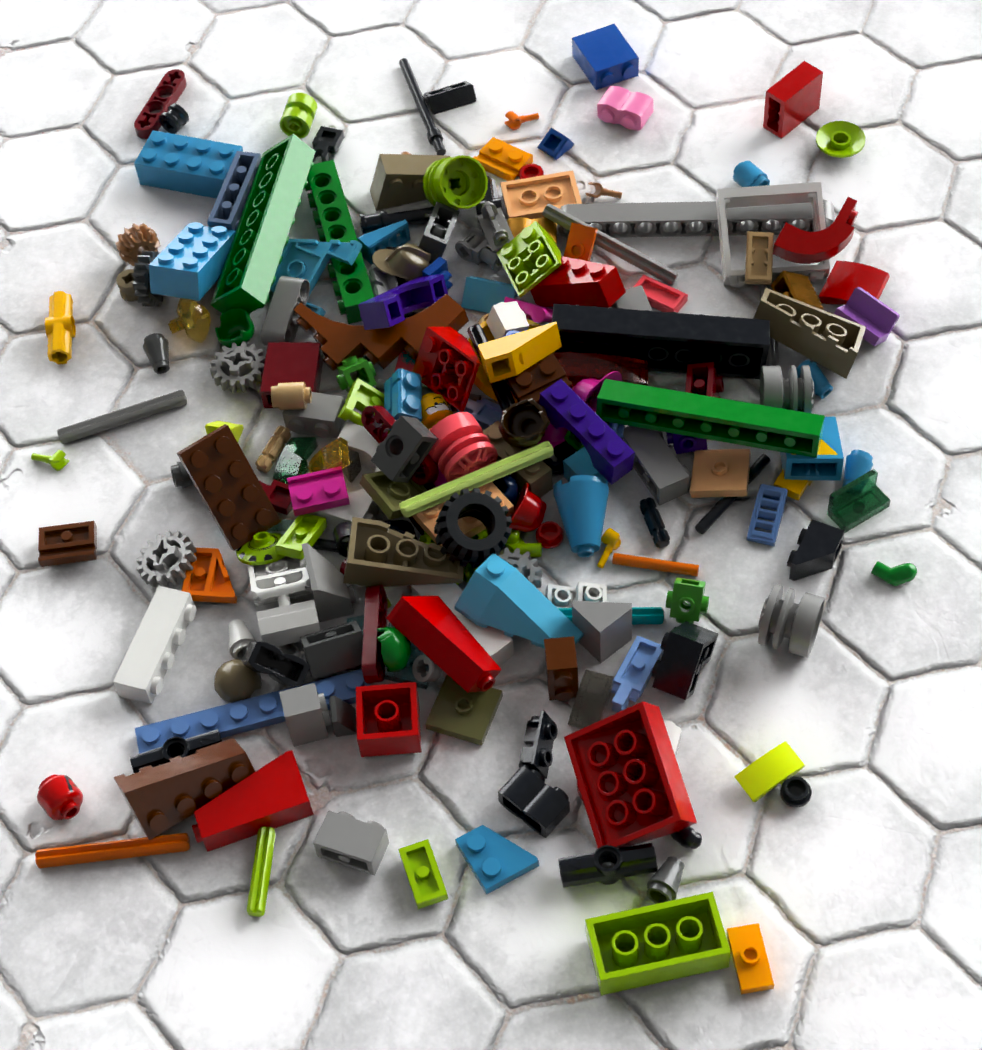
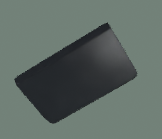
M467 81L423 94L424 100L432 114H438L476 102L474 87Z

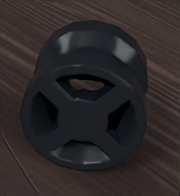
M175 103L168 107L167 112H163L159 116L161 126L171 134H176L180 130V126L185 125L189 121L187 112Z

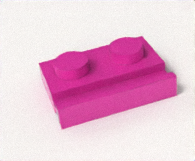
M341 466L287 478L295 516L350 504Z

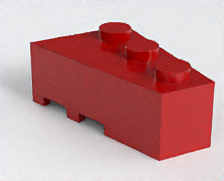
M562 256L561 266L532 288L530 292L536 305L546 308L553 306V304L609 308L626 293L616 266Z

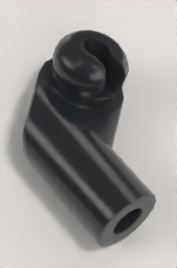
M690 826L670 834L675 841L685 848L696 849L702 843L701 834L695 832Z

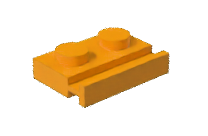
M494 137L479 151L477 157H473L480 162L485 171L507 181L515 180L523 166L533 163L532 154Z

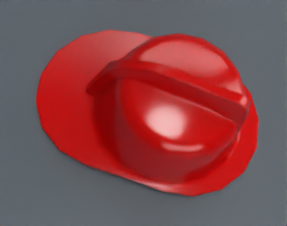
M525 483L521 489L518 502L514 507V513L511 515L512 523L509 528L513 530L534 531L541 525L545 515L546 503L528 490V483Z

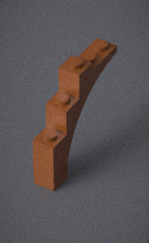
M447 293L423 311L405 318L404 321L396 325L379 329L365 330L362 325H349L332 321L316 314L302 303L293 309L298 317L296 320L297 324L305 332L310 330L315 334L313 338L317 343H320V349L325 356L323 361L332 371L343 365V360L352 356H357V358L364 356L372 365L377 363L383 369L403 351L415 360L427 327H452L458 332L469 321L465 309Z

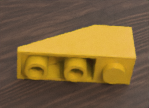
M557 322L478 345L483 369L490 383L516 376L562 347Z

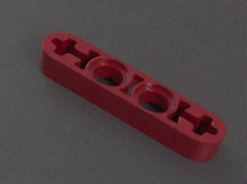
M173 69L164 75L134 122V127L139 138L148 139L153 130L159 131L161 127L159 116L163 112H167L171 104H176L187 86L185 74L182 70ZM171 94L169 97L161 98L162 95ZM153 110H161L159 113H151Z
M380 405L365 407L361 414L362 425L379 444L385 440L388 431L396 421ZM428 454L411 478L418 485L434 483L438 478V466Z
M383 585L367 587L365 592L362 674L367 684L383 682L385 677L381 642L377 639L381 635L377 632V629L387 627L388 600Z

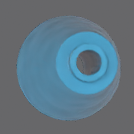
M593 475L571 476L570 482L562 484V480L557 481L553 486V495L571 551L579 557H591L594 555V552L600 549L609 495V483L607 481L602 483L601 477Z

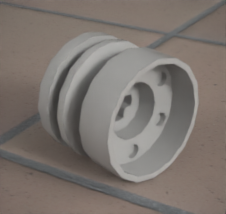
M795 365L790 366L788 378H783L780 366H762L760 373V405L811 413L814 407V381L811 377L810 366H801L800 378H797Z
M775 584L769 597L765 600L758 625V643L766 646L771 634H774L772 646L778 649L785 637L789 639V653L808 658L820 625L825 598L805 593L800 603L796 604L794 603V589L789 588L785 599L782 600L783 586Z

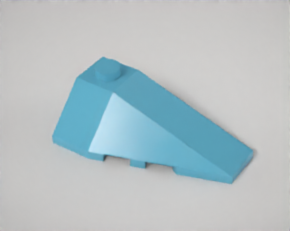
M492 553L474 571L454 608L478 626L486 629L490 626L502 630L504 635L512 638L516 635L531 641V644L544 649V639L574 636L576 645L584 635L524 575L495 553Z

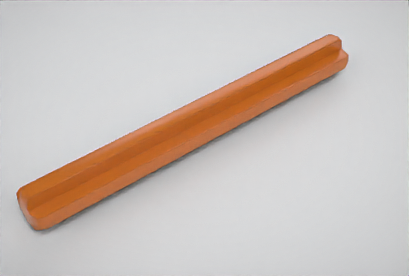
M188 833L156 836L151 840L148 837L40 849L36 851L35 862L38 868L183 852L190 849V838Z

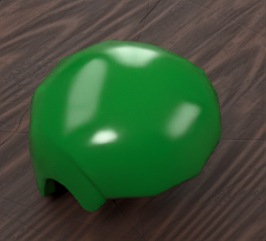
M232 308L222 313L220 316L221 325L219 328L215 327L218 341L222 346L232 348V343L241 346L244 341L248 344L255 332L253 321L247 310L243 308Z
M395 627L378 628L377 632L381 635L377 639L381 642V653L383 662L388 668L387 671L399 672L403 670L411 656L410 640Z

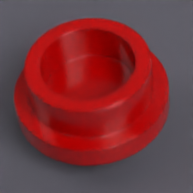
M546 521L536 530V541L541 543L544 548H555L563 542V529L556 522Z

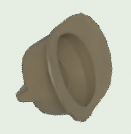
M404 244L395 250L379 249L372 256V261L376 268L386 274L408 281L422 277V271L428 267L431 259L429 253L414 244Z

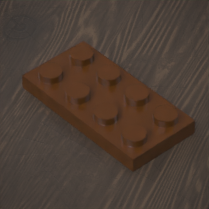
M224 424L177 453L233 551L251 541L256 533L267 531L281 522L228 425Z

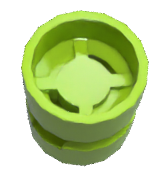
M297 92L289 96L279 123L281 130L287 136L295 134L298 138H305L309 134L318 108L316 101L310 95Z

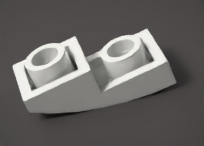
M578 582L576 587L548 584L545 590V597L557 608H572V601L607 602V585Z

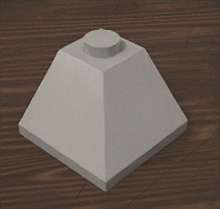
M308 543L302 544L319 621L323 622L353 615L351 603L357 602L353 585L347 586V584L343 583L344 575Z

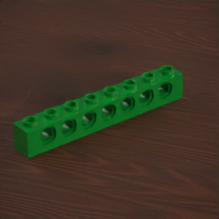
M334 160L314 164L306 179L308 183L305 190L311 191L307 196L310 208L316 209L312 211L315 226L320 225V228H317L320 242H329L330 240H339L340 242L358 241ZM360 250L352 266L334 258H330L331 263L327 264L330 279L335 278L336 280L332 282L335 297H341L340 300H337L340 315H346L348 324L362 321L358 304L374 297Z

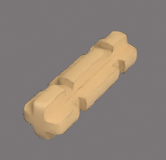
M284 426L277 427L273 433L275 436L270 438L262 451L263 455H260L255 462L256 468L264 473L270 471L273 466L272 463L276 461L285 446L283 443H287L291 437L289 428Z

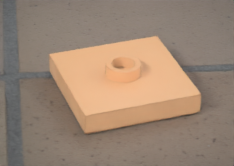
M750 449L695 451L690 486L691 498L747 496L751 460Z

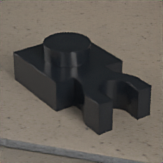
M324 126L320 127L312 141V149L316 151L313 162L319 156H321L322 162L329 161V153L336 154L344 139L343 130Z

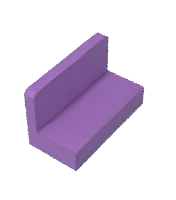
M861 287L855 288L848 302L838 307L834 312L835 315L866 326L863 339L873 346L886 341L900 317L897 312Z

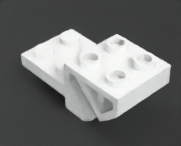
M285 556L270 564H247L262 642L270 643L278 648L286 644L299 642L302 636L321 631L304 558L300 560Z

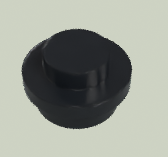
M795 776L782 783L780 796L785 804L791 807H802L811 799L812 790L805 779Z

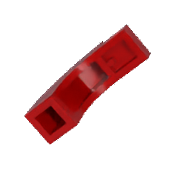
M847 197L835 221L821 231H804L789 223H785L774 243L773 254L784 260L800 264L818 263L837 255L848 245L853 237L855 227L852 225L859 213L855 210L857 200Z

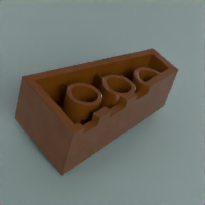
M232 738L198 749L195 754L183 758L177 756L169 759L168 763L156 767L149 765L140 768L138 773L129 776L122 774L113 778L139 826L148 839L151 840L193 815L196 810L253 774L255 770L246 752Z

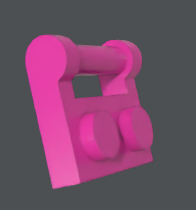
M505 297V303L517 301L521 311L525 313L526 319L533 320L536 323H552L553 309Z

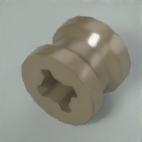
M133 269L122 271L116 279L121 297L129 302L137 301L139 297L135 296L132 285L134 281Z

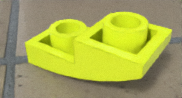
M785 741L758 758L734 777L752 801L756 802L778 784L782 785L785 780L794 776L805 767V764Z

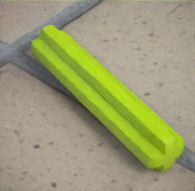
M260 827L258 830L247 903L248 915L252 917H262L265 914L276 837L275 830L272 827Z

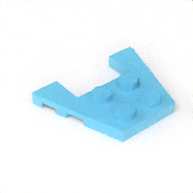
M289 239L281 255L283 259L277 267L275 273L276 280L270 290L274 293L281 276L307 279L310 283V296L330 258L352 266L363 246L356 240H350V242H340L339 240L318 242L317 239ZM309 302L306 303V307L324 317L326 312L321 307Z

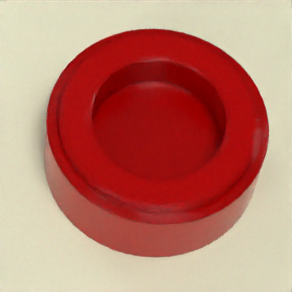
M527 164L519 171V179L544 175L542 167L536 164Z

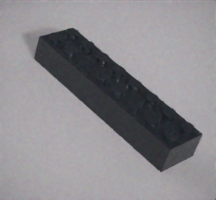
M553 304L552 323L557 322L562 347L553 352L560 364L620 369L628 367V369L687 374L688 364L714 362L718 376L760 379L761 367L766 365L770 347V320Z

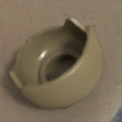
M236 658L223 663L215 674V691L224 701L233 703L251 698L256 689H261V674L246 667L241 659Z

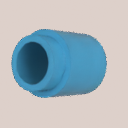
M751 161L741 162L734 169L733 180L741 187L770 185L767 174Z

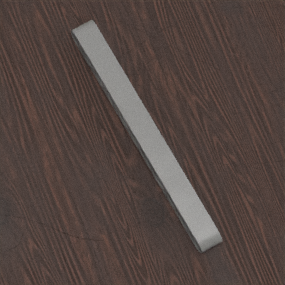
M823 200L825 225L827 228L835 221L834 205L828 200ZM716 201L566 204L560 208L611 237L719 236ZM811 202L726 208L728 236L747 235V231L771 232L774 235H779L785 223H789L804 231L814 232ZM558 225L559 234L568 238L569 230Z

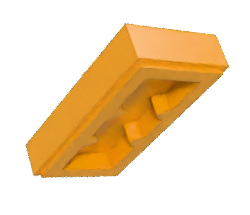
M759 923L727 928L726 934L741 994L774 989V981Z

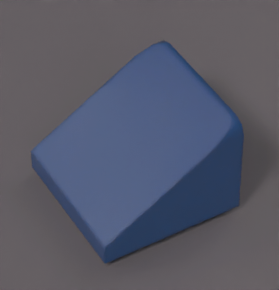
M551 127L537 148L557 160L570 150L574 143Z

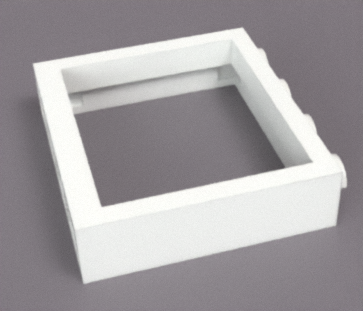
M821 182L722 188L717 190L716 206L724 285H730L731 287H742L745 285V270H731L726 208L811 202L814 232L821 231L826 228ZM829 259L818 262V265L772 268V282L776 280L782 271L809 276L808 280H811V282L822 281L824 278H827L830 270Z

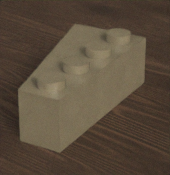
M765 288L753 318L770 320V337L845 379L858 354L866 326Z

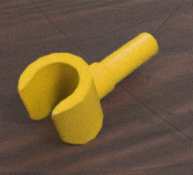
M608 528L601 538V541L607 546L597 564L600 568L604 567L610 553L621 545L619 533L611 528Z

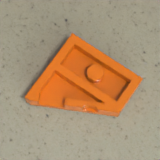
M196 548L197 551L194 555L197 557V560L190 562L193 570H186L182 591L190 593L193 601L237 604L236 594L220 550L216 548Z

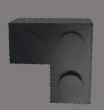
M687 621L678 627H674L670 633L666 632L660 649L664 650L662 658L656 661L651 676L655 677L652 687L684 700L693 695L702 666L710 661L719 634Z

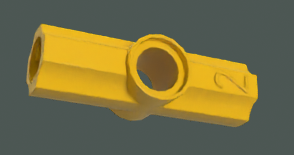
M56 291L49 297V317L45 318V331L48 338L47 356L49 361L57 364H66L72 358V338L76 336L73 318V299L71 294H67L64 291Z

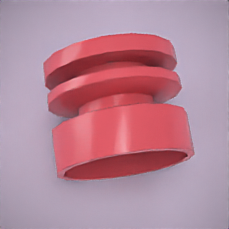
M458 412L449 415L430 429L438 440L428 454L438 464V468L447 482L490 465L497 460L498 453L496 448L490 443L488 436L483 434V430L475 417L468 412Z

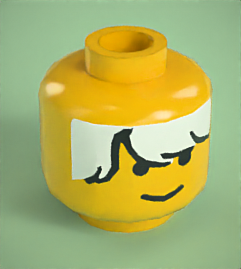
M428 393L422 396L421 423L428 429L432 428L440 420L453 414L449 403L444 400L442 395Z

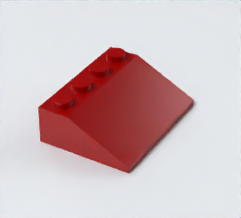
M642 701L564 737L597 848L604 845H611L616 848L629 847L670 835L697 823L659 706Z

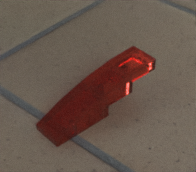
M553 352L566 372L567 378L573 383V387L582 379L593 378L601 380L613 371H618L622 374V382L646 386L649 384L648 361L596 353Z

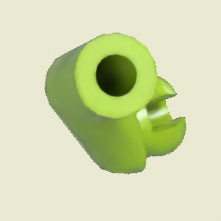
M511 530V534L505 544V547L511 553H514L516 548H520L521 555L528 551L530 552V557H542L541 543H525L519 537L520 532L518 530Z

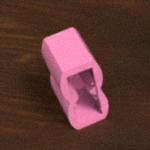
M610 86L597 104L598 118L606 123L621 124L627 129L641 130L653 113V98L644 93L630 92L623 87Z

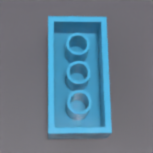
M153 130L134 165L140 185L217 199L236 152L243 151V148L239 145Z
M198 222L189 223L149 264L151 293L200 301L220 278L236 230H230L224 226H203L202 223Z

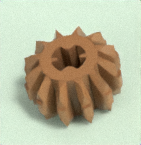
M133 223L130 229L124 227L125 233L119 234V241L115 243L122 260L132 266L138 263L137 256L142 255V251H157V248L161 246L156 232L144 223L139 226Z

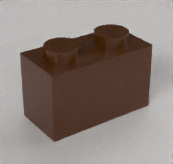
M574 636L544 639L549 701H569L572 698H579L578 665Z

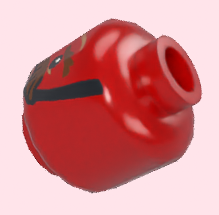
M51 775L40 784L37 801L51 819H71L80 810L83 794L67 775Z

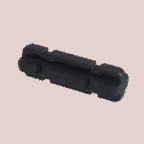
M651 497L642 499L639 508L642 515L645 516L644 520L651 536L654 537L652 539L655 546L658 548L668 546L670 537L667 530L664 529L665 525L658 509H656L657 506L654 499Z

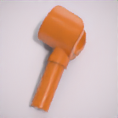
M509 111L505 114L509 121L504 123L512 130H517L522 123L539 119V114L518 116L513 111Z

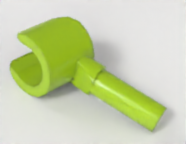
M57 450L52 456L35 453L31 455L32 460L49 463L57 471L63 469L70 462L64 458L66 454L62 450Z

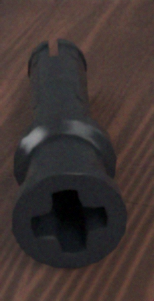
M434 206L387 214V211L384 210L375 215L364 216V214H359L362 235L402 220H406L409 225L428 223L430 216L425 217V215L432 214Z

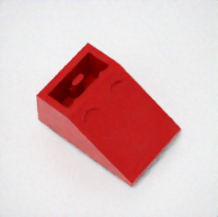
M427 327L412 372L420 374L424 385L436 394L442 395L444 400L460 412H464L480 361L468 339L452 327Z

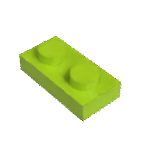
M310 514L299 515L275 545L276 554L302 560L304 558L302 544L308 543L311 547L315 544L327 528L326 518Z
M427 839L398 849L417 908L421 909L448 900V894L429 840Z

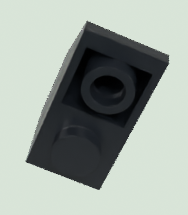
M812 519L808 529L803 528L797 541L799 545L798 550H792L788 558L787 566L791 567L789 579L796 581L832 569L842 548L845 531Z

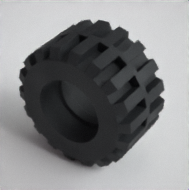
M467 488L461 490L459 495L457 493L453 494L449 501L445 502L436 520L434 533L438 534L435 539L436 544H442L441 553L443 555L447 553L450 555L449 561L454 563L455 560H459L462 567H466L468 563H471L472 568H476L492 553H495L497 556L500 554L511 534L512 528H509L512 520L511 516H506L509 510L506 505L501 507L500 503L502 500L498 496L493 499L490 497L492 492L486 490L483 494L480 493V488H474L469 493ZM473 517L480 520L487 529L488 537L478 540L467 537L460 530L458 519Z

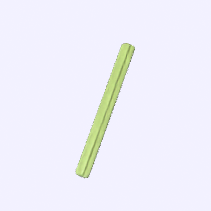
M549 441L539 443L402 501L399 504L400 511L405 518L411 517L446 502L453 494L457 493L459 495L463 489L468 488L469 491H472L474 488H479L552 457L554 449Z

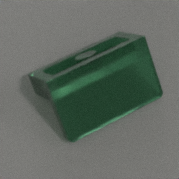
M875 469L833 492L829 497L827 515L840 529L845 531L844 533L890 506V499L876 486L878 472Z

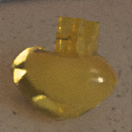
M181 298L176 309L178 318L169 321L168 326L172 334L185 329L188 338L198 343H203L210 329V313L202 304L194 300Z

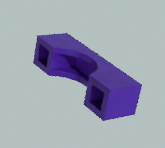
M444 275L417 277L358 304L364 329L391 327L404 321V314L433 305L446 293L448 294Z
M562 379L540 393L539 403L546 409L551 424L556 429L560 427L568 429L581 441L591 458L593 467L611 485L633 469L635 452Z

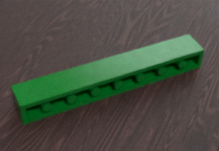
M605 379L597 396L596 414L605 422L817 458L825 419L824 415Z

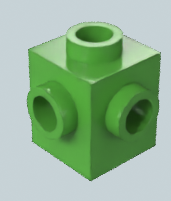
M352 356L343 360V365L337 367L339 375L336 376V380L342 391L346 390L349 393L352 383L357 378L372 387L377 385L374 378L376 371L372 363L366 359ZM357 371V377L352 379L350 373Z
M677 577L674 582L673 591L668 590L666 598V608H671L670 617L676 618L678 623L687 621L693 624L694 621L699 622L701 614H707L709 597L704 596L706 582Z

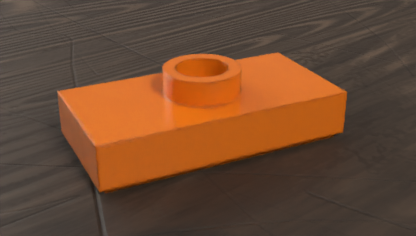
M572 222L564 257L590 261L598 229Z

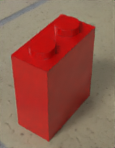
M803 61L766 90L763 128L782 139L816 112L820 106L823 71Z

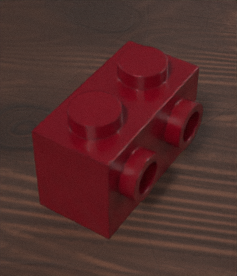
M715 363L688 364L685 392L721 398L719 394L724 392L723 377L717 374Z

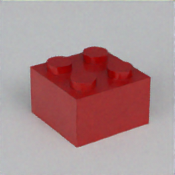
M416 682L356 687L357 742L361 757L422 752L419 696Z

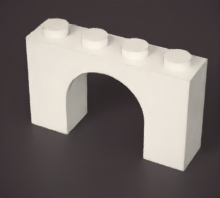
M346 422L335 441L338 457L365 466L373 472L381 471L371 461L379 443L363 426ZM362 488L355 492H348L349 505L308 514L326 518L327 529L334 530L342 522H351L352 517L376 520V515L380 508Z

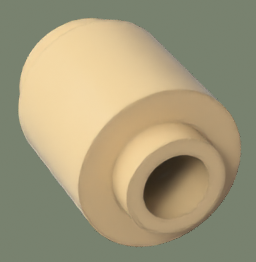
M305 382L278 383V386H272V407L279 408L280 410L306 409L307 403H312L311 387H306Z

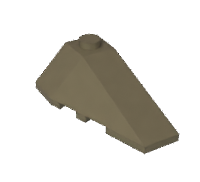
M352 517L343 580L345 584L366 587L383 585L387 587L462 583L464 567L460 566L461 561L455 560L454 563L449 561L450 555L448 553L443 555L440 551L442 546L435 543L426 544L414 539L415 535L405 532V534L390 529V525L382 521Z

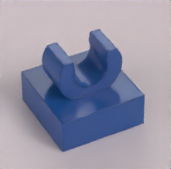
M440 256L422 271L423 276L443 274L447 290L453 286L448 281L452 274L448 272L447 261Z

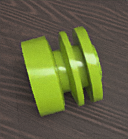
M459 155L434 161L427 168L423 177L425 196L434 207L436 202H440L456 210L469 209L478 205L484 199L488 189V177L484 167L478 160L470 156Z

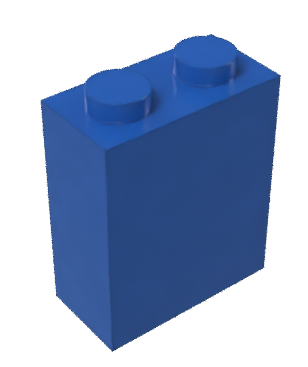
M615 24L572 38V56L595 90L639 76V57Z

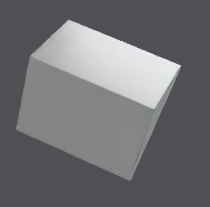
M572 601V622L584 633L579 643L600 663L632 640V603Z

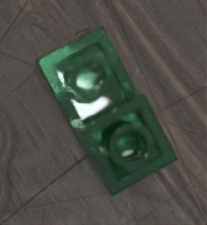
M291 437L278 459L272 479L288 484L287 478L306 474L309 471L307 459L318 447L316 437Z

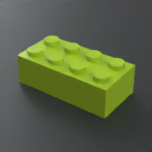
M713 892L585 919L586 938L601 996L729 967L731 951Z

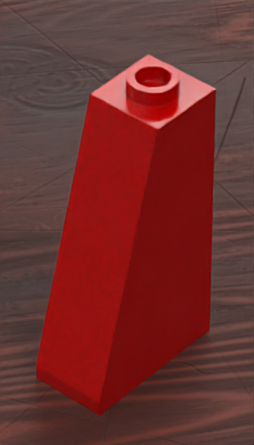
M402 596L386 618L396 629L467 693L485 692L495 684V678L502 669L439 596Z
M286 751L196 810L194 814L197 824L192 825V829L197 843L203 841L207 852L258 835L260 827H272L275 829L314 815L293 751Z

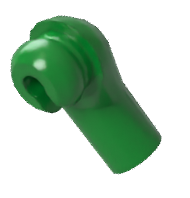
M878 561L874 565L871 574L893 586H898L912 581L917 575V568L912 563H904L890 568Z

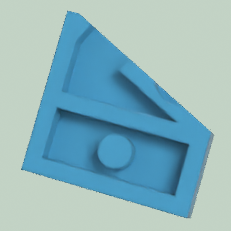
M484 825L455 839L458 849L486 895L539 866V860L536 856Z

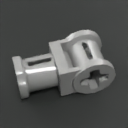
M472 228L469 231V236L455 244L457 253L464 260L472 261L477 265L484 261L491 265V269L494 271H499L503 268L496 254L498 251L492 253L485 234L480 229Z

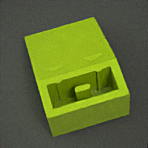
M536 220L531 225L525 227L520 234L509 243H506L496 253L520 298L561 266V252L558 246Z

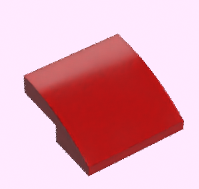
M836 261L818 297L822 304L845 305L854 289L861 287L879 300L890 276L889 273L869 265L849 261Z

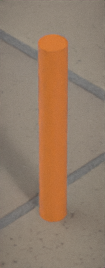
M619 553L613 554L612 564L698 577L699 565Z

